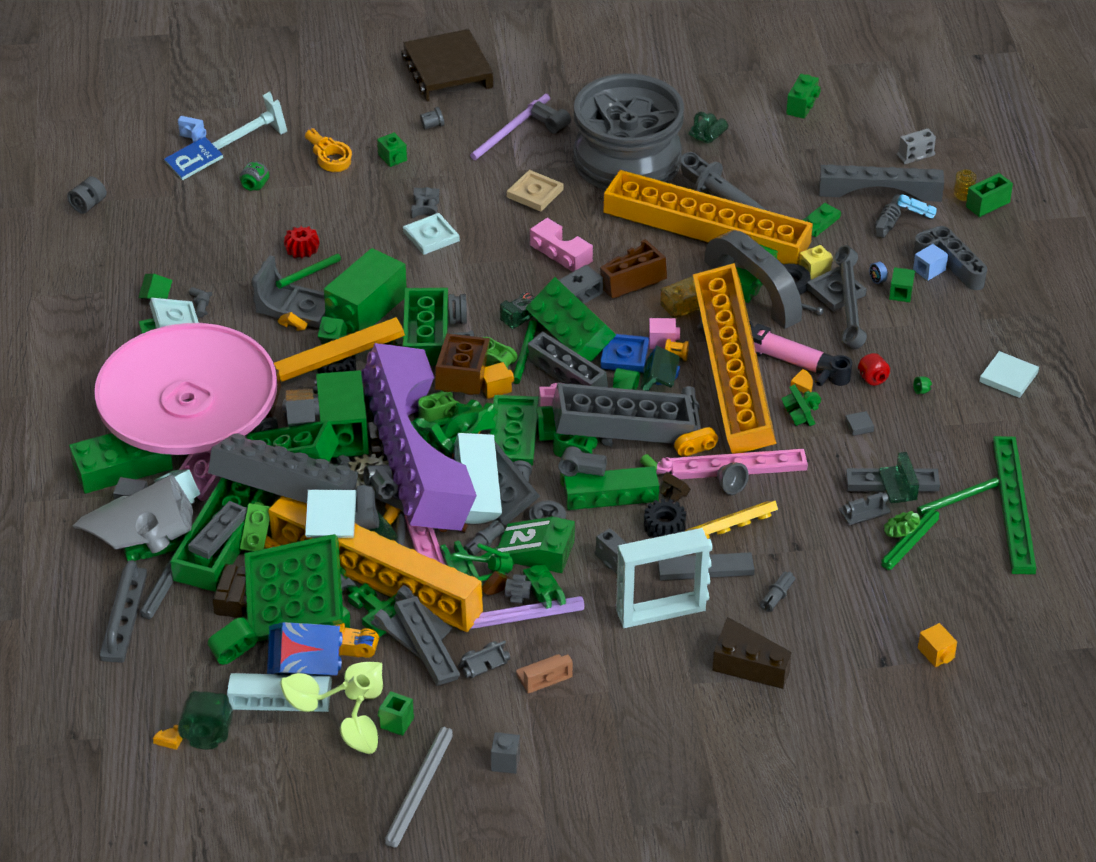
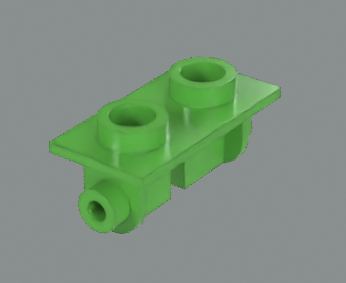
M255 502V504L248 503L240 549L249 551L264 549L270 520V506H264V503Z

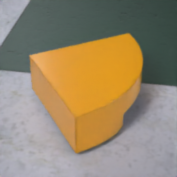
M292 312L280 316L278 323L284 327L291 325L297 327L296 330L298 331L305 330L308 324Z
M802 369L791 380L790 386L795 384L799 391L803 393L810 391L811 393L813 387L812 376Z
M173 725V728L163 732L160 730L153 737V743L177 750L187 732L186 726Z

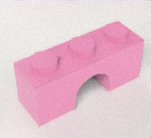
M546 218L530 229V245L572 272L593 262V245L578 236L570 241H562V226L551 219Z

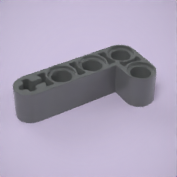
M937 226L920 232L915 236L914 257L919 251L934 244L948 254L947 267L969 289L981 290L984 288L987 274L986 265L949 228Z

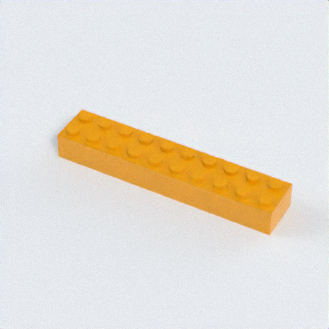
M623 170L617 173L604 192V213L708 243L712 239L731 230H738L747 234L758 244L777 250V260L783 264H799L800 252L807 250L811 243L813 223Z
M735 263L693 274L724 428L732 454L744 453L776 444V439Z
M281 496L269 509V518L273 540L281 545L313 539L306 538L305 535L307 503ZM356 523L354 538H338L340 566L345 569L346 577L361 584L366 583L372 589L389 597L397 594V591L405 585L411 590L414 597L417 596L424 606L445 623L465 632L472 628L475 620L483 612L481 581L477 578L444 565L413 549L402 546L396 541L380 536L376 532L360 527Z

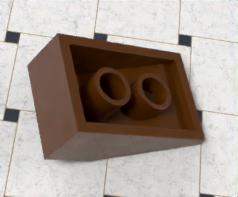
M446 333L436 364L435 389L442 390L443 392L479 395L490 338Z

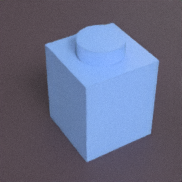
M932 244L915 254L913 270L926 280H930L946 270L948 254Z

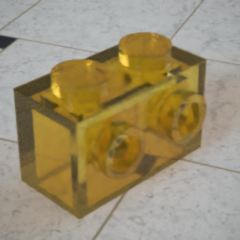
M693 276L661 288L660 305L672 318H678L700 309Z

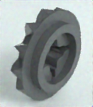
M554 501L538 502L529 511V520L544 518V515L566 519L564 507Z

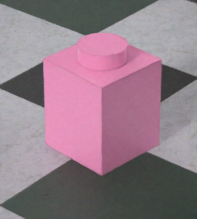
M650 318L649 349H665L667 339H671L672 342L680 340V327H676V318Z

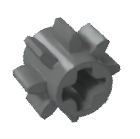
M514 574L513 579H507L505 596L511 597L512 603L522 604L524 599H530L532 582L526 581V575Z

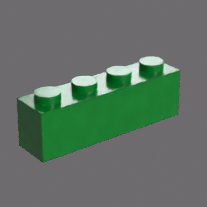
M655 466L608 470L604 476L577 473L574 476L564 475V495L567 510L651 503L655 500L659 502V482Z

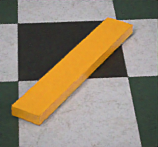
M397 317L277 361L274 363L275 369H279L280 380L283 382L371 349L375 343L384 344L405 336L404 330Z

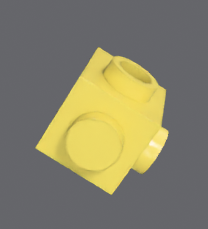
M822 245L800 252L799 265L809 271L811 280L831 271L833 257Z

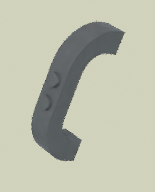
M731 230L712 239L707 244L704 262L711 268L715 269L730 265L735 260L762 282L771 298V318L780 326L786 329L801 321L802 304L797 286L788 270L773 255L747 234L738 230Z

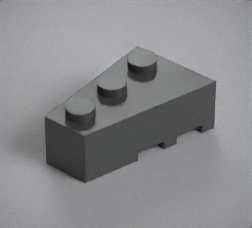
M313 388L286 390L288 427L315 422V415H319L318 394H313Z

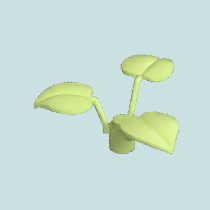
M361 662L351 665L345 671V682L322 695H319L318 683L309 675L297 673L281 679V689L286 700L293 707L304 712L314 711L318 707L317 700H323L345 689L346 696L352 700L356 699V704L352 712V718H346L341 723V736L346 744L366 754H373L378 745L376 726L368 716L362 715L357 717V712L364 698L375 699L381 694L383 689L382 663Z

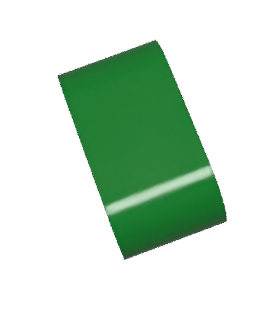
M237 618L212 635L207 645L217 661L225 665L231 663L256 644L258 637L245 618Z

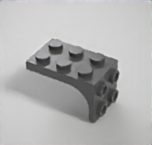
M270 255L262 263L259 272L252 278L251 284L254 287L253 302L256 306V313L280 318V316L292 312L308 323V326L319 328L322 316L326 317L324 292L294 284L287 285L281 289L277 288L276 281L283 277L277 271L275 256Z

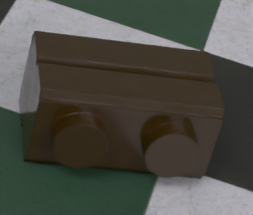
M229 564L224 566L213 598L214 613L216 615H229L235 618L243 616L244 610L247 609L245 566L237 567V565Z

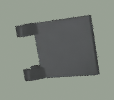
M403 585L397 591L398 594L394 597V600L397 602L412 598L414 595L407 586ZM421 603L442 641L452 630V627ZM380 609L375 614L371 624L380 630L388 632L421 659L397 613L390 619L389 615Z

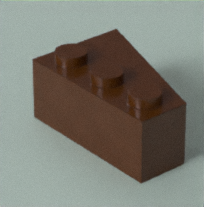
M646 239L642 240L641 245L636 249L631 247L622 258L617 256L600 267V274L603 277V291L611 298H615L667 279L666 257Z

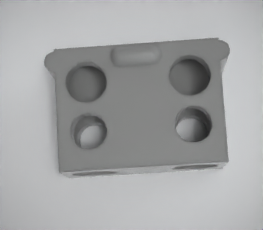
M929 129L901 136L897 156L904 164H908L935 155L936 136Z

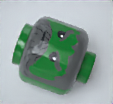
M252 161L242 170L239 178L245 189L258 191L269 180L270 174L264 164Z

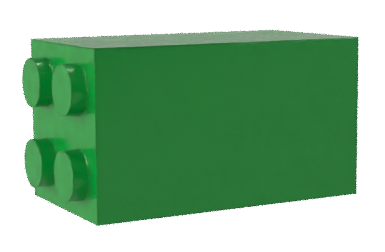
M371 248L324 288L326 317L343 319L348 328L347 332L351 334L374 326L405 298V288H407L406 264Z
M361 370L316 374L320 421L329 420L339 440L332 458L341 455H369Z

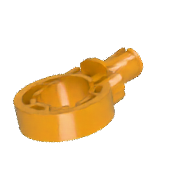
M314 128L309 129L305 133V138L314 145L313 152L317 155V162L320 167L330 172H340L350 166L352 151L348 145L334 141L331 137L328 140V137H322ZM335 154L343 156L338 160H332V162L327 158V156Z

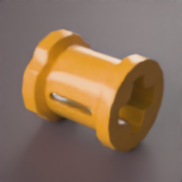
M667 339L665 358L677 357L687 361L689 341L680 343Z

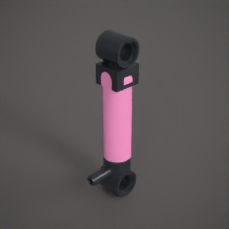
M749 321L757 356L760 357L764 353L819 374L815 380L817 386H822L827 378H829L832 384L837 386H844L850 382L852 360L849 357L829 355L771 333V328L757 323L754 327L753 323Z

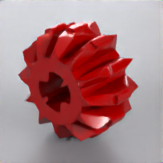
M302 225L300 228L293 227L284 236V246L288 255L303 259L305 256L311 258V254L317 253L320 241L316 230H311L310 226L303 228Z

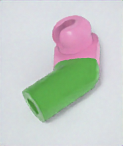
M645 454L640 459V463L644 467L655 466L657 474L669 473L672 470L673 461L668 457L662 458L661 462H656L648 454Z

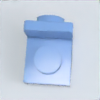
M180 116L178 119L180 136L192 138L193 143L206 137L203 120Z

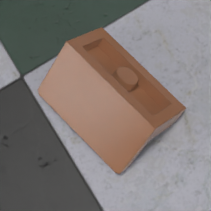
M555 655L517 669L516 675L529 694L572 678L573 661L569 655L562 657L561 655Z

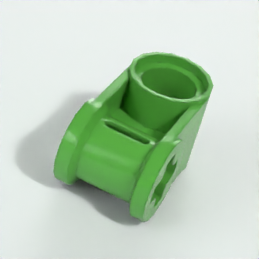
M490 338L485 367L504 362L508 369V366L515 363L518 359L516 351Z
M442 390L428 396H423L418 401V418H423L429 422L436 419L453 417L456 403L459 402L454 400L452 392H443Z

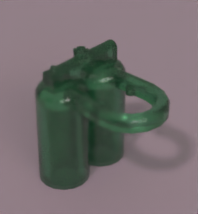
M698 112L694 116V125L691 127L688 135L695 137L697 141L701 140L705 143H712L728 129L729 125L723 118L717 120L716 116L712 113Z

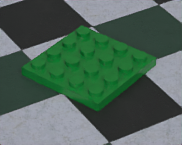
M336 534L245 553L248 623L258 637L257 642L268 640L269 626L282 622L333 626L344 623L339 542Z

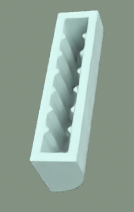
M458 433L454 442V459L466 465L477 495L465 523L481 524L493 521L502 513L494 435Z
M231 673L227 691L229 709L300 711L286 700L281 689V679L290 676L289 674ZM309 675L318 683L319 695L331 690L332 679L330 675ZM330 696L323 700H317L318 707L314 711L328 712Z

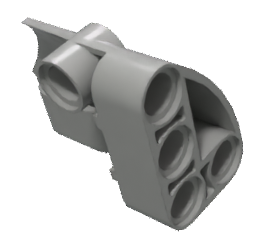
M169 475L130 496L119 497L82 516L73 527L97 536L115 550L146 543L152 553H157L169 545V539L174 540L191 531L193 508L175 477Z

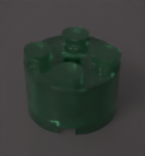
M191 692L184 703L178 724L180 737L182 739L185 737L189 740V745L204 750L217 748L218 744L224 743L228 738L233 717V709L229 703V698L222 693Z

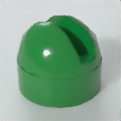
M915 377L913 388L916 394H925L931 390L932 382L928 377Z

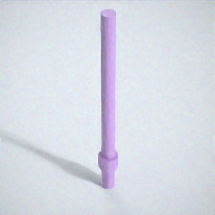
M544 94L538 100L532 101L526 110L470 154L471 158L477 160L531 116V109L534 103L537 101L544 104L550 100L549 95Z

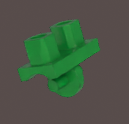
M795 384L790 386L791 393L781 398L787 412L799 407L789 413L795 426L807 421L811 427L816 423L810 409L815 411L819 408L818 405L821 402L820 395L816 392L810 393V391L804 393V397H802Z

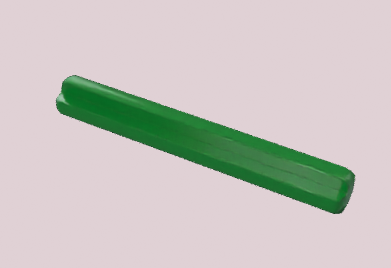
M933 508L929 509L920 518L919 526L912 533L903 536L882 558L881 566L891 570L939 520L940 513Z

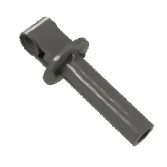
M687 152L681 156V173L695 184V191L705 194L710 191L717 197L768 211L721 177L723 170L721 163L713 162L709 164L693 152Z

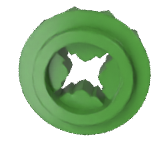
M913 511L908 513L902 512L894 518H889L888 522L884 525V531L889 537L906 536L919 526L921 522L920 517Z

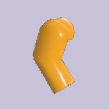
M386 503L385 508L387 511L379 523L389 529L401 510Z

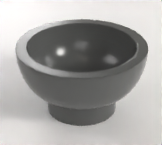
M738 462L723 465L717 473V479L721 488L730 495L741 492L749 478L747 467Z

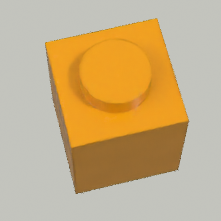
M504 362L485 367L481 389L487 399L493 398L494 395L512 392V382H514L512 371L507 369Z
M940 623L920 632L918 649L934 667L943 663H949L955 658L957 641Z

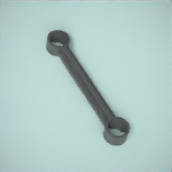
M843 245L834 254V262L841 267L847 328L842 334V341L851 349L856 350L862 347L867 339L866 332L859 327L853 266L858 260V253L848 245Z

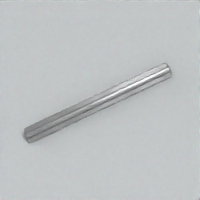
M440 728L385 837V844L387 846L396 848L399 845L453 737V731L450 728Z

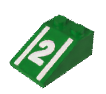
M546 517L509 523L506 526L497 550L509 553L515 564L528 567L545 564L549 571L563 573L575 541V521L557 517Z

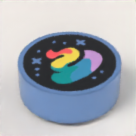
M882 262L870 265L869 273L872 281L876 284L885 282L888 277L885 265Z

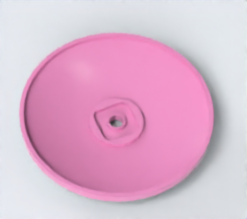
M183 323L164 326L129 340L106 360L98 373L95 383V401L98 414L105 426L116 437L142 450L172 455L210 451L213 446L232 434H242L245 436L267 416L277 393L276 370L266 350L251 337L237 330L207 323Z

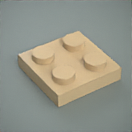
M528 170L507 190V198L542 211L563 191V183Z

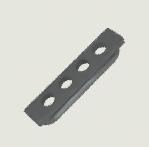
M133 560L128 561L123 568L100 652L101 661L123 663L126 658L147 578V569L138 568L137 563ZM130 585L137 586L136 589L129 590ZM126 602L132 603V606L124 608ZM121 620L128 622L126 625L119 626ZM117 638L123 640L121 643L117 644Z

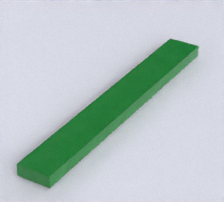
M993 436L992 443L999 480L1011 573L1036 574L1035 556L1016 437Z

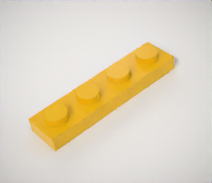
M766 501L685 531L702 528L706 538L709 539V534L713 532L723 534L731 531L730 526L737 524L738 527L751 524L750 519L758 517V520L771 517V512L778 510L776 501Z

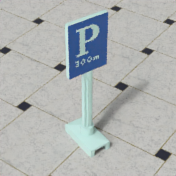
M270 92L264 94L263 99L267 111L262 113L259 118L214 143L203 137L164 159L165 162L184 180L224 158L218 149L264 124L270 123L280 135L287 132L280 102L278 100L273 102Z

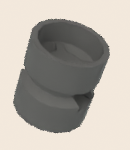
M90 176L82 181L80 185L69 191L67 198L74 210L84 214L92 209L94 205L105 199L107 192L100 180Z

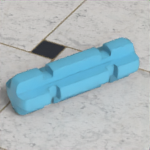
M901 194L898 198L897 205L900 207H907L908 210L920 215L925 214L924 216L930 219L936 214V207L926 206V203L913 198L909 199L904 194Z

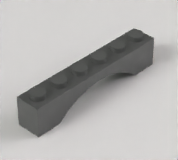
M821 165L819 197H841L857 189L882 186L903 190L921 201L942 202L944 170Z

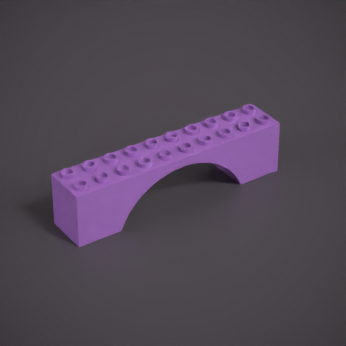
M375 343L372 351L368 353L365 369L361 370L362 382L365 388V396L369 400V408L374 416V423L379 431V438L384 446V454L387 455L394 477L393 480L398 485L399 499L404 507V515L407 516L411 526L461 531L477 496L467 467L445 456L428 444L414 429L407 416L418 412V401L421 397L427 396L434 379L424 349Z

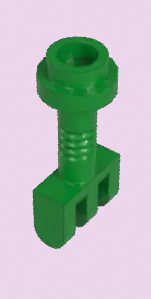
M340 566V573L347 579L345 569ZM366 583L360 587L346 588L351 593L348 595V602L358 610L363 607L364 598L370 593L375 597L377 596L375 590Z

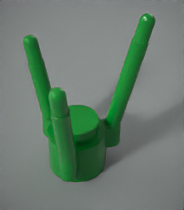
M480 543L477 544L478 548L494 555L486 558L467 554H451L453 558L488 563L490 570L504 575L510 573L513 567V560L509 553L498 551ZM487 574L476 578L480 581L488 580L492 574Z

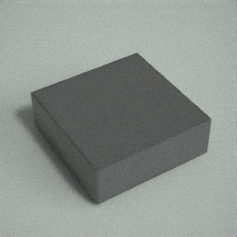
M867 411L845 416V422L853 436L874 432V424Z

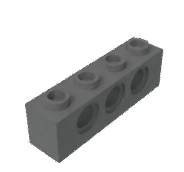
M540 333L528 343L530 362L560 382L608 387L607 374L604 370L546 333Z

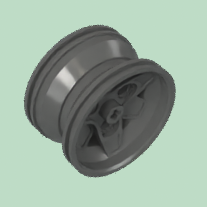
M629 73L605 76L592 81L581 89L574 102V121L579 130L574 143V165L580 176L588 183L603 190H607L620 170L666 183L670 182L677 175L681 167L682 146L677 133L683 124L684 103L680 94L662 80L651 76Z

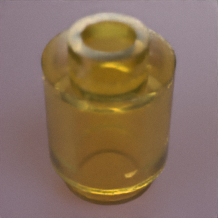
M963 169L956 174L954 193L960 200H967L968 187L976 184L977 176L969 169Z

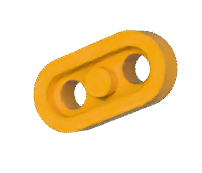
M710 427L696 430L677 438L674 448L682 457L691 456L714 448L718 442V435Z

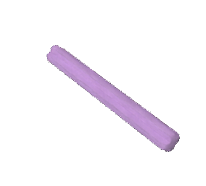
M581 596L566 598V604L559 605L554 600L552 601V608L546 609L542 603L482 612L479 618L475 620L471 629L581 611L584 609V600Z

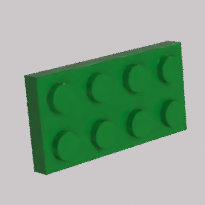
M494 395L493 405L498 414L493 418L496 427L491 429L490 435H494V440L512 462L526 461L533 466L537 428L536 407H538L539 397Z

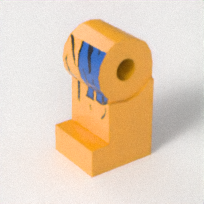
M345 623L334 625L340 626V632L343 635L342 645L339 647V655L369 658L375 655L379 635L374 630L345 628Z

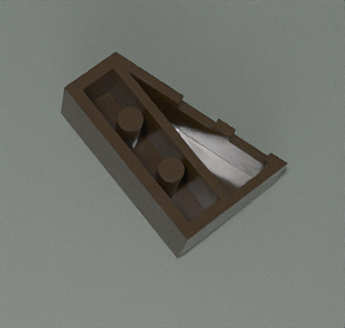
M727 617L714 650L712 671L784 689L790 672L792 652Z

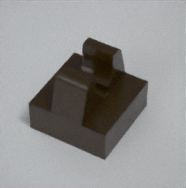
M668 472L664 474L660 490L664 497L667 496L668 492L673 491L670 499L673 502H677L683 495L685 497L688 495L691 489L684 481Z

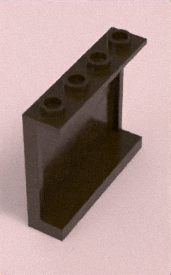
M469 29L403 42L404 50H401L403 62L406 61L409 73L412 72L413 81L415 84H418L419 92L421 95H424L426 101H430L429 91L480 80L486 89L493 88V71Z

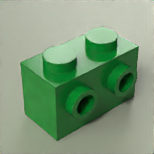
M807 74L799 75L788 94L787 115L806 118L810 109L813 108L816 98L820 95L819 78Z
M998 173L968 187L966 207L978 217H981L1010 203L1013 183Z

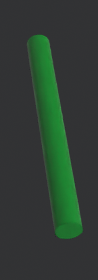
M339 254L332 255L276 281V286L281 289L341 261V256Z
M535 320L529 321L513 374L514 384H519L529 354L528 343L533 340L537 328Z
M995 477L917 507V512L922 516L931 508L937 510L999 486V480Z

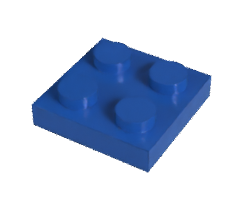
M616 334L603 349L601 369L616 370L621 368L644 373L649 337Z

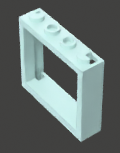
M702 528L618 545L616 612L623 628L706 611V601L709 600L707 584H710L708 568H711L709 551H712L711 539L706 538ZM696 553L693 592L633 604L634 568L636 565Z

